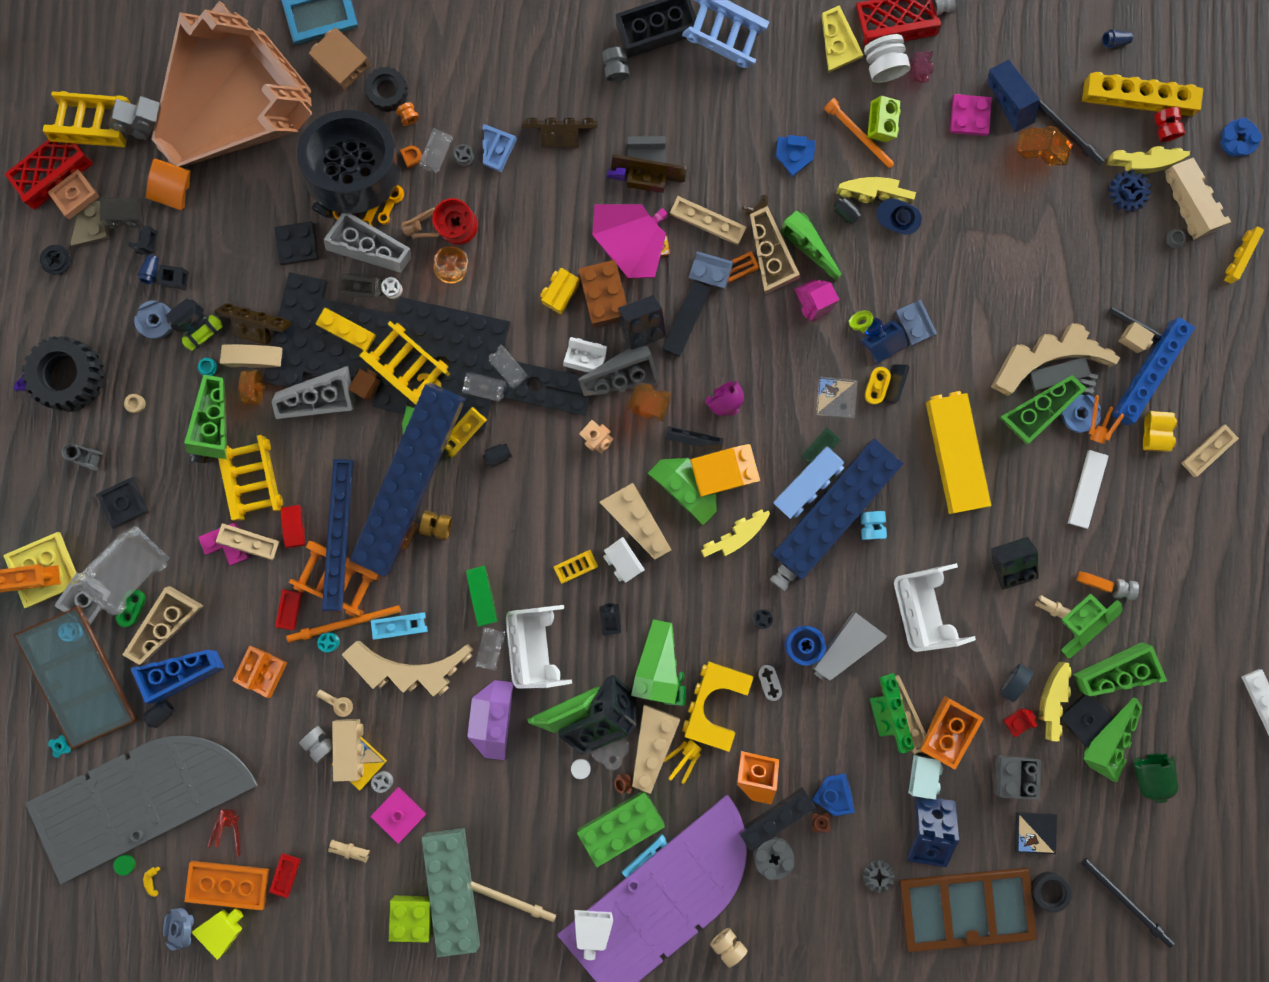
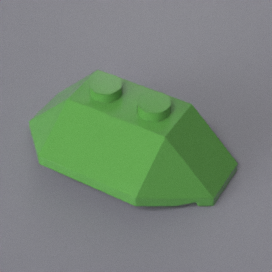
M689 458L661 459L648 472L662 488L702 525L716 513V493L700 497Z
M597 686L527 719L528 723L556 733L566 726L590 716L591 702L600 687Z

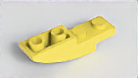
M1161 146L1153 147L1147 153H1126L1124 150H1117L1107 157L1106 165L1125 167L1128 174L1132 170L1135 171V175L1139 172L1148 174L1165 170L1172 165L1180 163L1190 155V151H1183L1181 148L1169 150Z
M882 177L849 180L839 184L836 191L843 198L853 197L862 203L873 202L875 197L878 196L883 201L894 198L911 204L916 195V192L898 188L900 180Z
M763 510L753 513V518L747 521L745 517L736 521V526L732 527L735 535L732 536L730 532L720 537L722 541L716 544L714 541L704 544V549L701 550L703 557L719 550L722 551L724 556H727L745 545L764 525L770 515L769 511L763 512Z
M1058 662L1052 670L1040 700L1038 719L1046 721V739L1050 741H1059V738L1062 736L1060 717H1062L1063 708L1060 702H1068V698L1071 696V688L1069 686L1071 667L1066 662Z

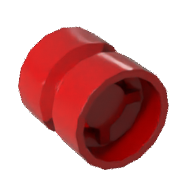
M1179 107L1168 108L1154 115L1156 126L1160 127L1158 130L1160 142L1172 141L1185 135L1183 123L1179 122L1182 119Z

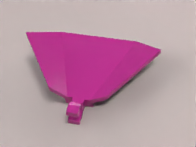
M594 204L592 235L612 260H616L617 266L628 279L655 278L666 233L658 224L667 218V212L662 208L651 218L642 204Z

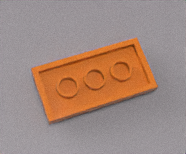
M191 861L189 862L184 902L263 910L265 908L269 869Z

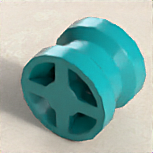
M324 633L318 638L317 645L323 652H332L339 647L340 639L335 633Z

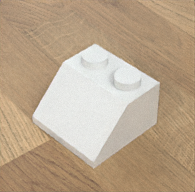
M623 537L604 550L606 554L603 557L609 566L611 564L614 565L616 568L614 574L619 581L624 580L626 583L644 571L643 566Z

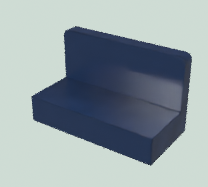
M894 320L861 339L863 345L871 352L873 361L876 364L908 346L903 328Z

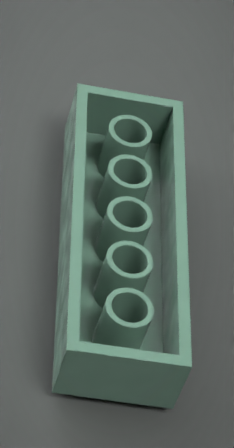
M465 828L426 833L422 837L437 957L475 953L480 947L474 894L471 885L472 879Z

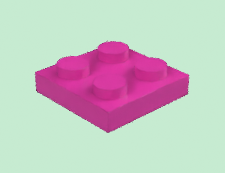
M954 94L952 97L950 133L988 136L992 97Z

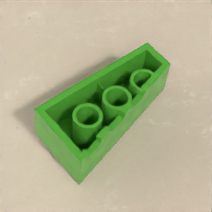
M203 375L184 443L187 453L227 460L226 388L223 378Z

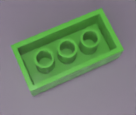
M640 791L578 828L577 834L595 866L599 867L663 829L665 824L647 792Z

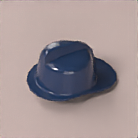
M894 198L883 201L876 213L877 220L882 226L904 235L916 232L922 222L921 213L915 206Z

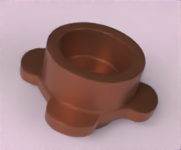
M617 775L614 782L617 792L621 794L625 792L628 794L632 793L633 788L630 775Z
M828 813L823 815L812 814V831L814 833H828L831 830L830 815Z

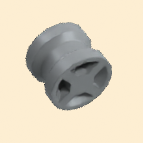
M386 771L379 772L371 781L373 790L378 793L386 792L393 785V777Z

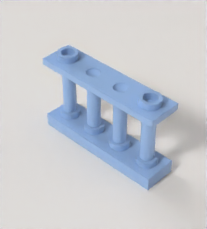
M694 0L700 3V9L693 28H687L682 36L692 43H698L736 62L740 67L748 68L753 65L756 59L749 55L757 33L760 34L767 29L769 21L728 0ZM707 9H711L717 14L710 36L700 32ZM724 17L733 21L726 44L716 40ZM741 25L749 28L750 31L743 52L733 48Z

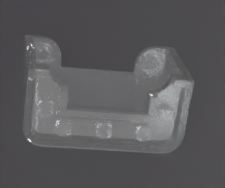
M133 526L120 533L71 582V585L109 614L119 615L126 608V599L151 573L161 572L168 565L166 562L170 557L137 526Z

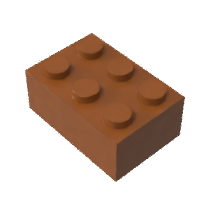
M616 260L579 268V275L592 327L596 328L620 322L618 308L627 305Z

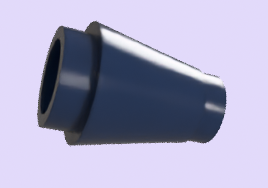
M1113 29L1104 32L1102 36V44L1108 49L1130 44L1133 40L1131 32Z
M147 255L137 274L139 281L149 285L154 284L156 272L158 271V257Z

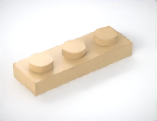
M1226 424L1222 425L1181 464L1193 477H1198L1239 438Z
M222 523L215 543L273 560L279 541Z

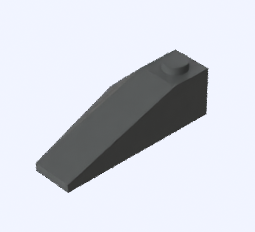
M647 344L632 350L630 348L578 379L584 396L607 394L609 391H619V393H622L625 390L631 389L643 391L660 385L655 364Z

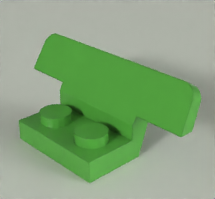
M1092 594L1087 596L1061 620L1075 634V638L1061 649L1063 654L1067 658L1073 657L1121 614L1123 610L1122 604L1116 600L1106 609Z

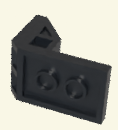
M614 675L607 677L591 702L590 716L560 729L558 736L582 755L629 736L636 727V696H631L632 690Z

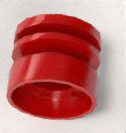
M448 198L441 201L435 207L432 217L433 225L447 242L453 245H464L475 237L478 231V221L476 215L464 201L457 198Z

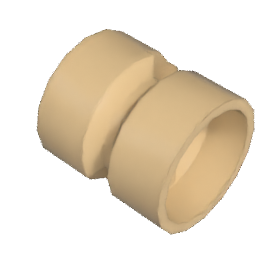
M730 928L721 931L710 944L717 954H722L721 959L727 967L737 964L747 953V949L741 941H736L737 937Z

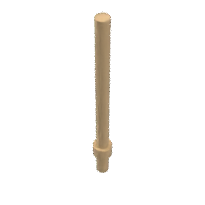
M475 882L471 883L472 890L531 913V916L535 918L541 917L554 923L556 914L543 910L541 906L536 904L533 906Z

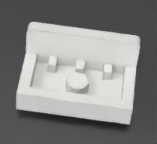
M570 337L563 366L590 372L604 364L607 347L599 343Z

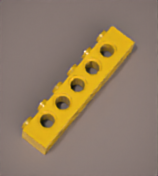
M1093 72L1084 80L1082 102L1155 112L1179 107L1181 115L1193 117L1201 110L1203 88L1196 87L1193 84L1178 85L1176 82L1163 83L1155 79L1140 80L1139 77L1125 78L1118 74L1110 76L1103 75L1101 72ZM1102 85L1106 86L1108 91L1104 90Z

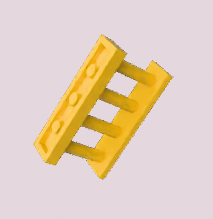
M66 91L51 93L59 105L55 124L44 125L43 127L44 134L51 142L125 147L126 139L120 131L100 128L104 110H112L116 99L130 103L127 97L77 94ZM67 106L77 107L74 125L71 127L63 126ZM86 108H96L92 127L82 128Z
M389 321L388 325L393 329L392 332L374 352L367 353L364 350L359 356L414 404H417L424 385L430 382L433 383L442 372L449 376L450 373L447 371L449 367L441 360L437 362L404 333L406 330L399 323L394 325ZM400 335L407 343L388 365L382 366L378 362L380 360L379 357ZM414 347L422 355L402 377L400 376L397 379L393 375L395 367ZM429 360L436 368L417 389L411 391L407 387L408 381Z
M258 435V443L235 449H231L227 445V460L218 458L232 521L245 520L244 515L249 511L272 506L273 511L279 512L281 511V506H283V499L278 494L269 453V450H271L270 441L265 436ZM260 451L262 462L237 468L233 466L232 459L234 456ZM264 469L266 480L243 486L237 485L236 477L238 475ZM264 488L269 489L270 499L245 505L241 503L240 496L243 493Z

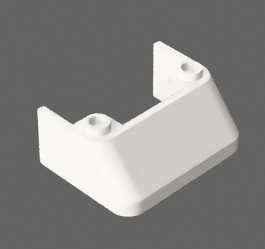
M957 563L901 575L895 579L894 587L909 647L913 651L919 652L956 647L976 640L975 636L959 638L954 626L950 624L943 625L934 588L943 584V571L957 568Z
M564 605L514 610L507 613L506 627L512 682L516 688H548L572 684V680H560L559 669L555 665H549L545 626H550L554 620L553 610L564 609Z

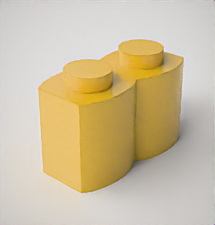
M1146 412L1143 450L1172 451L1176 444L1173 430L1177 426V419L1174 413Z

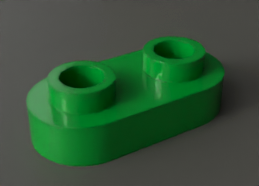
M130 590L125 594L116 614V621L120 626L131 627L136 624L146 601L145 594L142 591ZM135 596L139 598L137 603L134 601ZM127 614L131 615L129 621L126 619Z

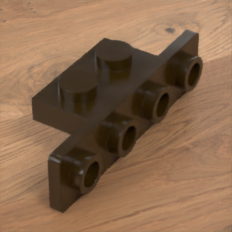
M529 117L522 122V128H541V147H579V128H597L598 121H594V118H583V121H575V118H564V121H556V118L552 117L545 118V121H539L537 118Z
M612 155L611 169L616 171L617 168H625L626 173H629L626 187L664 193L666 180L685 182L686 166Z
M225 303L215 310V315L231 319L232 336L265 345L270 342L269 329L283 332L291 326V321L282 317H274L264 312L252 311L249 308H240L230 303Z

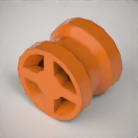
M411 102L404 103L396 109L397 115L402 118L403 126L412 125L419 119V115L414 111V106Z

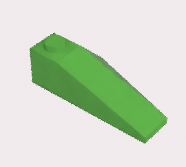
M1134 697L1091 742L1089 748L1084 753V760L1090 768L1116 783L1127 760L1123 758L1125 750L1131 747L1130 733L1136 730L1142 710L1140 702Z

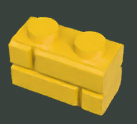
M560 268L558 272L555 271L550 279L552 283L549 288L545 287L540 297H542L541 301L545 306L562 315L579 287L581 280Z

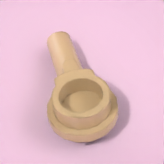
M319 690L316 695L333 705L334 712L338 716H348L353 710V703L349 698L341 697L336 699L322 690Z

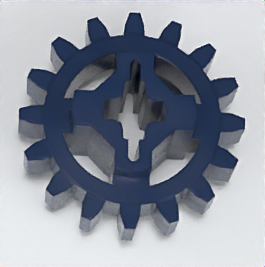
M1125 170L1121 174L1116 175L1115 179L1110 182L1112 186L1108 188V191L1112 192V194L1108 198L1114 199L1112 205L1118 204V210L1124 207L1125 212H1128L1130 209L1132 212H1135L1138 208L1141 209L1145 206L1144 203L1149 201L1147 196L1152 191L1147 190V188L1151 184L1145 183L1148 178L1142 179L1141 172L1135 175L1134 170L1130 171L1129 174ZM1126 180L1124 184L1119 185L1122 181ZM1140 197L1137 202H1133L1135 198Z

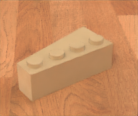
M1194 158L1172 165L1165 171L1166 180L1172 187L1173 197L1180 206L1181 216L1185 218L1188 233L1193 237V240L1214 233L1231 222L1228 216H1223L1221 203L1214 201L1212 197L1214 192L1211 186L1204 184L1205 176Z
M768 206L750 214L766 295L800 279V274Z
M633 483L600 501V504L654 560L671 551L670 546Z
M171 586L165 587L126 648L123 656L139 665L145 663L203 605Z
M643 704L632 787L651 794L680 719L647 704Z

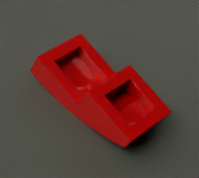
M300 505L282 507L281 519L285 547L305 546L302 507Z

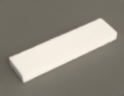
M1092 450L1087 452L1068 524L1088 529L1108 455Z

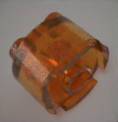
M642 383V385L635 386L627 409H632L633 413L651 419L653 416L657 417L656 421L663 422L671 401V394L662 390L657 392L653 390V386Z

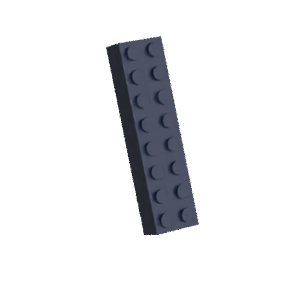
M875 438L872 439L771 555L792 571L799 580H802L904 463Z

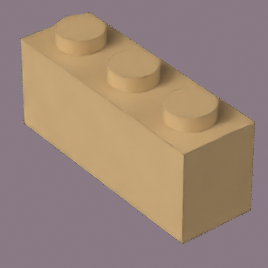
M360 719L335 720L332 722L333 781H357L364 774V764L361 763L364 746L360 740V736L363 735V724H360Z

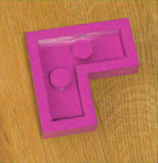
M237 523L229 524V526L238 528ZM220 528L198 537L205 555L224 549L229 565H234L250 558L246 552L215 543Z

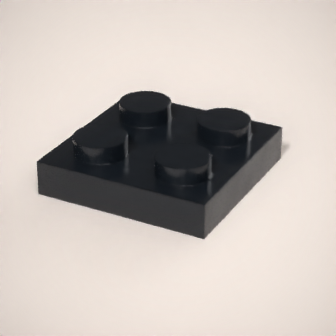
M312 221L274 227L280 265L319 260L314 223Z

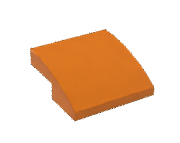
M156 158L153 159L148 177L146 198L182 210L185 208L186 190L190 187V171Z
M249 646L233 681L246 689H252L266 698H271L287 662L258 648Z

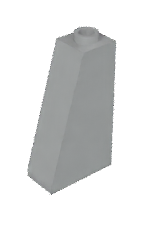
M853 612L827 646L822 659L813 665L812 668L816 671L814 674L823 681L825 678L829 681L885 640L887 636L860 615Z

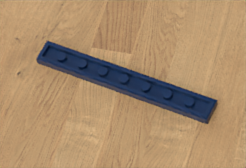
M333 459L322 611L343 612L353 460Z

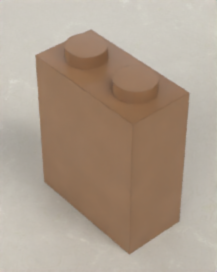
M336 27L328 31L319 43L312 46L309 52L313 61L344 91L371 65L367 57Z

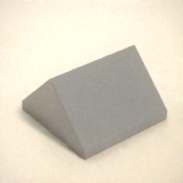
M76 573L54 606L65 612L80 605L91 625L112 593L100 581Z

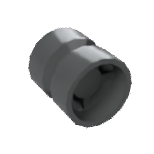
M612 47L604 50L602 58L603 64L606 66L604 68L606 81L620 82L628 79L630 74L628 64H625L627 62L626 49L623 47Z

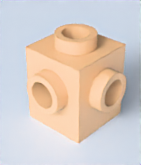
M593 420L579 433L586 440L585 445L590 450L594 451L596 449L600 453L606 450L613 440L609 435L611 431L603 424L599 426Z

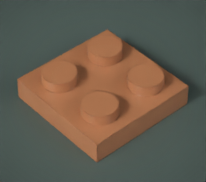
M78 169L48 192L61 212L69 220L99 197Z

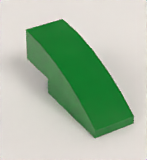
M485 565L466 570L478 627L498 622L495 602Z

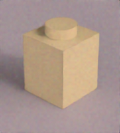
M1134 322L1127 326L1118 342L1138 354L1150 348L1153 343L1151 339L1155 334Z

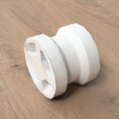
M393 277L386 278L381 284L382 292L390 299L399 298L403 292L402 285Z

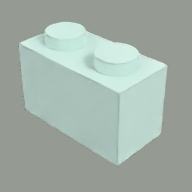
M915 754L913 756L908 793L912 796L936 800V795L940 793V783H938L939 775H942L943 764L933 757Z

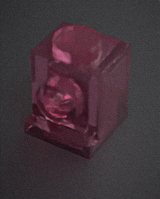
M933 51L913 53L910 59L912 82L926 83L930 80L929 76L933 73V62H930Z

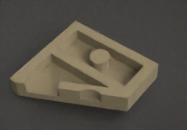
M99 201L92 202L78 213L71 239V246L73 247L109 239L102 204Z

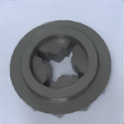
M876 860L870 862L865 867L863 880L871 891L881 893L888 891L891 885H893L895 875L888 863ZM878 869L883 876H887L881 878L880 884L876 878H873L878 874Z

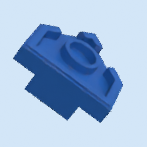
M788 135V138L778 137L776 158L785 166L792 177L813 161L815 140H807V137Z
M846 773L827 776L812 801L828 810L834 816L855 813L853 797Z

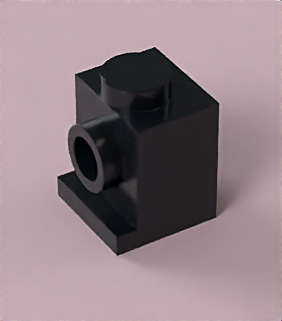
M160 265L159 270L156 272V281L162 287L186 290L189 272L182 267Z

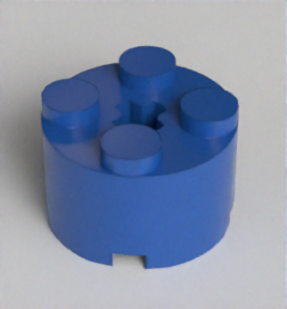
M796 626L785 638V652L791 660L798 664L812 665L820 661L825 654V639L822 633L814 627ZM807 640L809 648L802 650L803 646H801V643Z

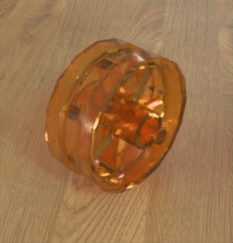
M445 246L435 254L434 273L444 282H458L466 276L469 263L468 257L464 251L457 247ZM437 262L443 264V266L439 267ZM465 266V268L462 271L458 268Z
M243 370L238 386L241 401L244 405H260L263 400V389H265L262 375L258 370Z

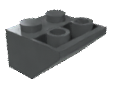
M995 755V795L1002 798L1040 799L1041 759Z

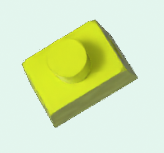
M237 908L230 914L223 909L197 927L192 934L218 960L241 932L242 927L237 922L243 917V913Z

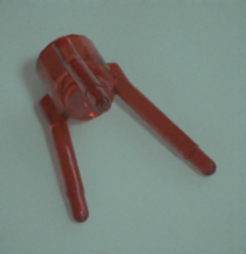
M219 810L207 846L209 848L212 846L218 830L215 847H219L223 828L231 827V824H233L236 855L240 856L239 816H235L234 810Z

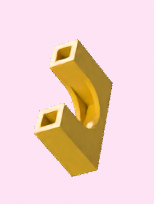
M708 661L707 665L703 664L700 675L703 678L701 684L697 683L694 694L697 696L695 702L691 701L688 712L691 715L689 721L685 720L682 731L685 732L684 736L686 738L730 752L735 732L708 721L704 715V701L712 691L721 688L748 696L753 676Z

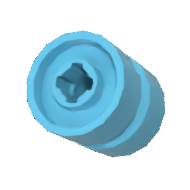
M885 511L860 513V522L864 525L861 529L862 540L887 538V530L883 526L886 522Z

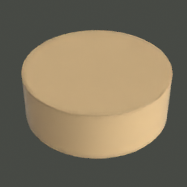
M130 394L125 398L124 407L127 411L137 414L144 410L145 400L140 395Z

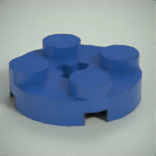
M1244 117L1231 121L1222 129L1220 144L1228 155L1246 157L1258 148L1259 142L1262 140V134L1253 122ZM1237 134L1243 136L1244 142L1242 140L1237 141Z

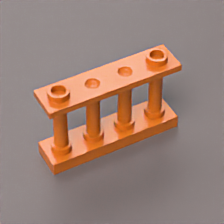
M309 541L306 548L311 550V556L299 581L290 579L289 583L293 584V589L304 593V591H307L323 599L325 571L316 589L307 585L306 582L318 558H321L322 555L326 557L327 547L315 541ZM347 557L344 592L356 571L363 574L362 583L351 605L343 602V608L346 609L345 613L356 617V615L364 614V611L358 609L370 582L380 580L381 575L349 561L350 558Z
M42 564L0 570V593L61 584L59 565L42 567Z

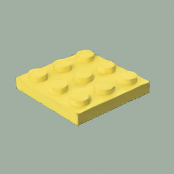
M60 532L51 534L3 555L8 568L42 564V567L59 565L60 585L17 590L24 608H30L62 594L76 574Z

